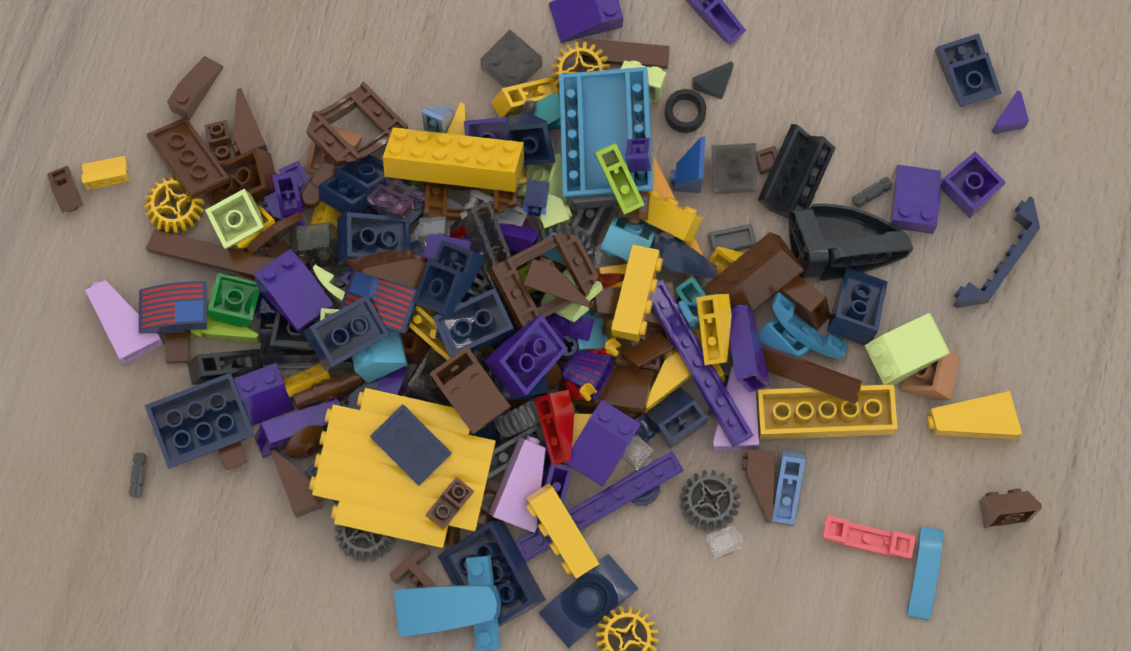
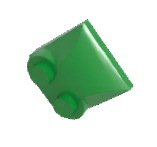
M217 273L207 315L216 322L237 327L251 325L260 293L256 282Z

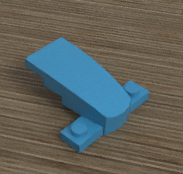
M491 555L466 558L469 585H445L394 590L399 637L473 625L476 651L500 649L498 618L501 611V600L493 581Z

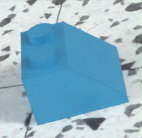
M778 318L767 323L758 333L761 344L801 359L812 350L795 339L783 327Z

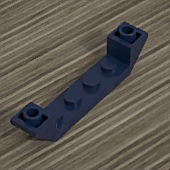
M1029 196L1026 202L1021 200L1015 209L1017 215L1014 220L1024 226V228L1017 237L1020 239V242L1017 246L1012 244L1005 254L1008 259L1005 263L1000 261L994 269L993 273L996 276L992 281L988 278L981 290L968 282L965 288L960 286L954 295L956 301L953 306L959 308L989 302L1040 229L1034 198Z

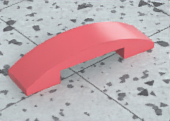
M827 515L822 538L867 552L912 559L916 536L896 531H883Z

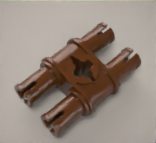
M355 370L340 377L333 375L330 379H324L317 384L313 383L311 385L312 388L293 394L296 407L299 411L336 398L342 401L344 396L351 394L359 388L362 381Z

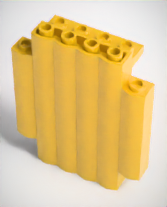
M365 388L364 393H359L357 405L361 406L360 410L333 405L332 409H327L325 422H328L327 432L322 431L320 445H323V450L321 454L317 453L314 467H317L318 471L316 477L312 476L309 490H313L312 495L339 501V504L334 505L331 518L335 519L334 524L441 548L444 547L448 525L476 531L495 440L469 435L470 429L453 407ZM402 404L452 453L420 486L370 437ZM457 477L474 490V493L446 528L442 530L425 515Z

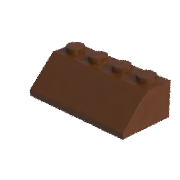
M769 232L716 276L715 280L710 281L702 289L707 296L729 294L731 310L737 305H747L755 312L801 274L804 269L780 235Z

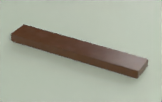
M155 229L146 247L147 251L252 278H255L254 274L275 260L274 258L251 254L250 252L233 248L224 249L221 245Z
M761 344L768 372L854 404L858 402L862 384L861 380Z

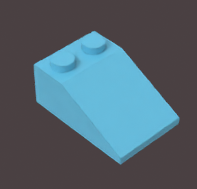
M618 208L600 249H603L607 255L621 257L628 263L632 245L650 248L658 228L643 220H640L639 224L626 223L625 218L618 217Z

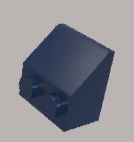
M531 113L509 115L503 127L506 140L524 142L523 166L555 163L556 159L547 121Z

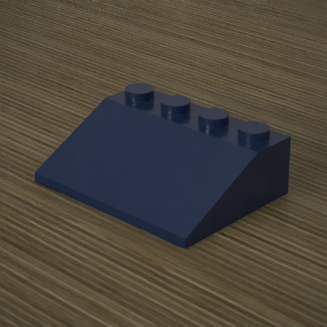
M231 373L145 405L168 469L255 436Z
M503 520L489 522L438 556L453 585H469L466 558L491 555L493 581L501 600V611L498 618L499 627L546 601Z

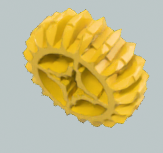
M575 42V49H572L568 44L566 45L567 53L562 49L559 50L562 58L554 57V60L559 65H552V69L558 71L552 73V78H559V74L578 73L575 70L578 71L579 61L582 69L587 70V72L608 70L610 65L603 64L607 61V56L599 58L602 54L601 49L594 53V44L591 45L590 49H587V42H583V48H579V43ZM582 55L591 57L597 65L593 66V64L584 63ZM575 56V65L568 68V70H563L567 60ZM559 79L554 82L555 86H559Z
M171 175L170 181L163 177L162 184L155 181L156 189L149 188L148 191L151 195L145 196V200L148 203L144 204L145 210H148L146 216L151 218V224H157L159 231L165 228V232L170 233L173 229L175 234L179 233L180 228L187 232V225L194 228L193 220L200 221L201 218L198 214L204 213V209L201 207L205 205L204 199H201L203 195L190 200L184 193L180 195L173 192L175 190L183 192L184 190L173 175ZM166 194V199L158 206L160 199ZM171 198H173L174 201L177 202L176 207L178 209V212H176L175 208L173 207V202ZM192 203L189 211L183 216V210ZM164 214L166 216L171 214L174 215L177 219H167L161 215Z
M619 607L620 615H617L612 610L610 611L612 619L608 616L603 617L607 625L601 623L598 625V628L604 631L596 633L597 638L603 639L596 643L597 647H605L601 651H614L609 644L608 634L613 635V638L619 641L618 651H626L629 647L642 648L641 651H656V648L651 644L658 643L659 639L652 637L658 634V630H650L655 625V622H645L649 618L648 614H645L642 618L639 617L641 609H637L636 614H632V607H628V613H624L623 607ZM623 620L631 621L625 629H615L612 627L617 622ZM637 623L645 631L646 642L642 641L635 634ZM632 628L631 638H634V640H629L624 648H622L624 638H621V636H626Z

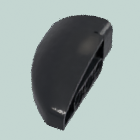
M818 203L813 204L811 208L790 210L789 212L790 248L804 269L799 274L803 279L819 277L820 280L826 281L842 278L846 267L860 272L874 270L905 259L913 250L910 238L904 231L888 221L860 209L837 204Z

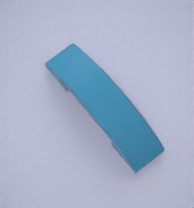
M779 292L775 294L772 305L773 310L783 327L795 339L806 347L825 356L837 359L845 357L847 348L845 342L832 333H828L825 337L794 314V303Z
M920 527L916 565L906 616L930 620L938 581L944 530Z

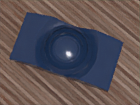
M609 554L598 561L599 565L580 576L539 612V615L568 649L602 621L604 616L609 615L610 611L616 609L638 590L634 582Z

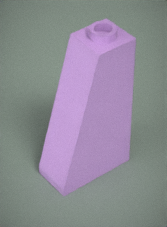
M106 280L96 281L85 290L123 365L164 345L157 333H139V314Z
M732 366L726 389L754 436L732 447L718 423L712 451L757 450L759 434L756 391L749 392L736 380L734 366Z
M527 436V439L519 437L488 513L495 518L535 533L538 518L537 516L532 518L526 506L529 503L526 497L541 488L545 447L539 445L540 440Z

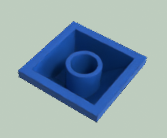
M700 137L676 163L675 171H671L670 184H674V191L701 192L705 137Z

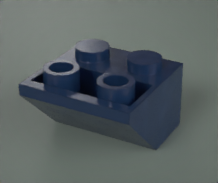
M681 387L645 413L647 419L658 430V434L669 449L707 424L708 420L707 415L696 400Z

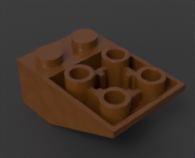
M468 346L430 373L473 434L511 408L476 354Z

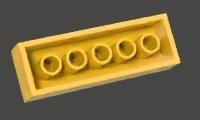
M393 127L383 155L384 177L516 192L524 165V142Z
M894 385L861 386L858 402L855 404L813 388L758 390L756 394L759 440L894 435L898 429Z

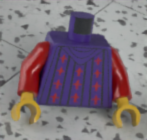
M614 338L609 339L605 346L599 349L576 351L570 361L562 358L557 361L563 372L562 377L565 389L569 390L573 400L586 399L588 402H596L614 369L610 356H617L618 351L616 348L621 346Z

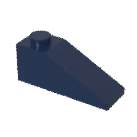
M655 233L652 249L659 250L660 258H663L662 269L715 280L716 265L678 237H674L670 233Z

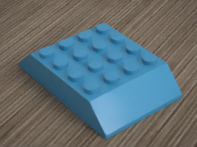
M647 67L559 74L563 198L613 194L593 152L611 143H616L627 166L625 158L627 139L650 138L652 171L631 172L630 174L639 192L653 191L652 116Z

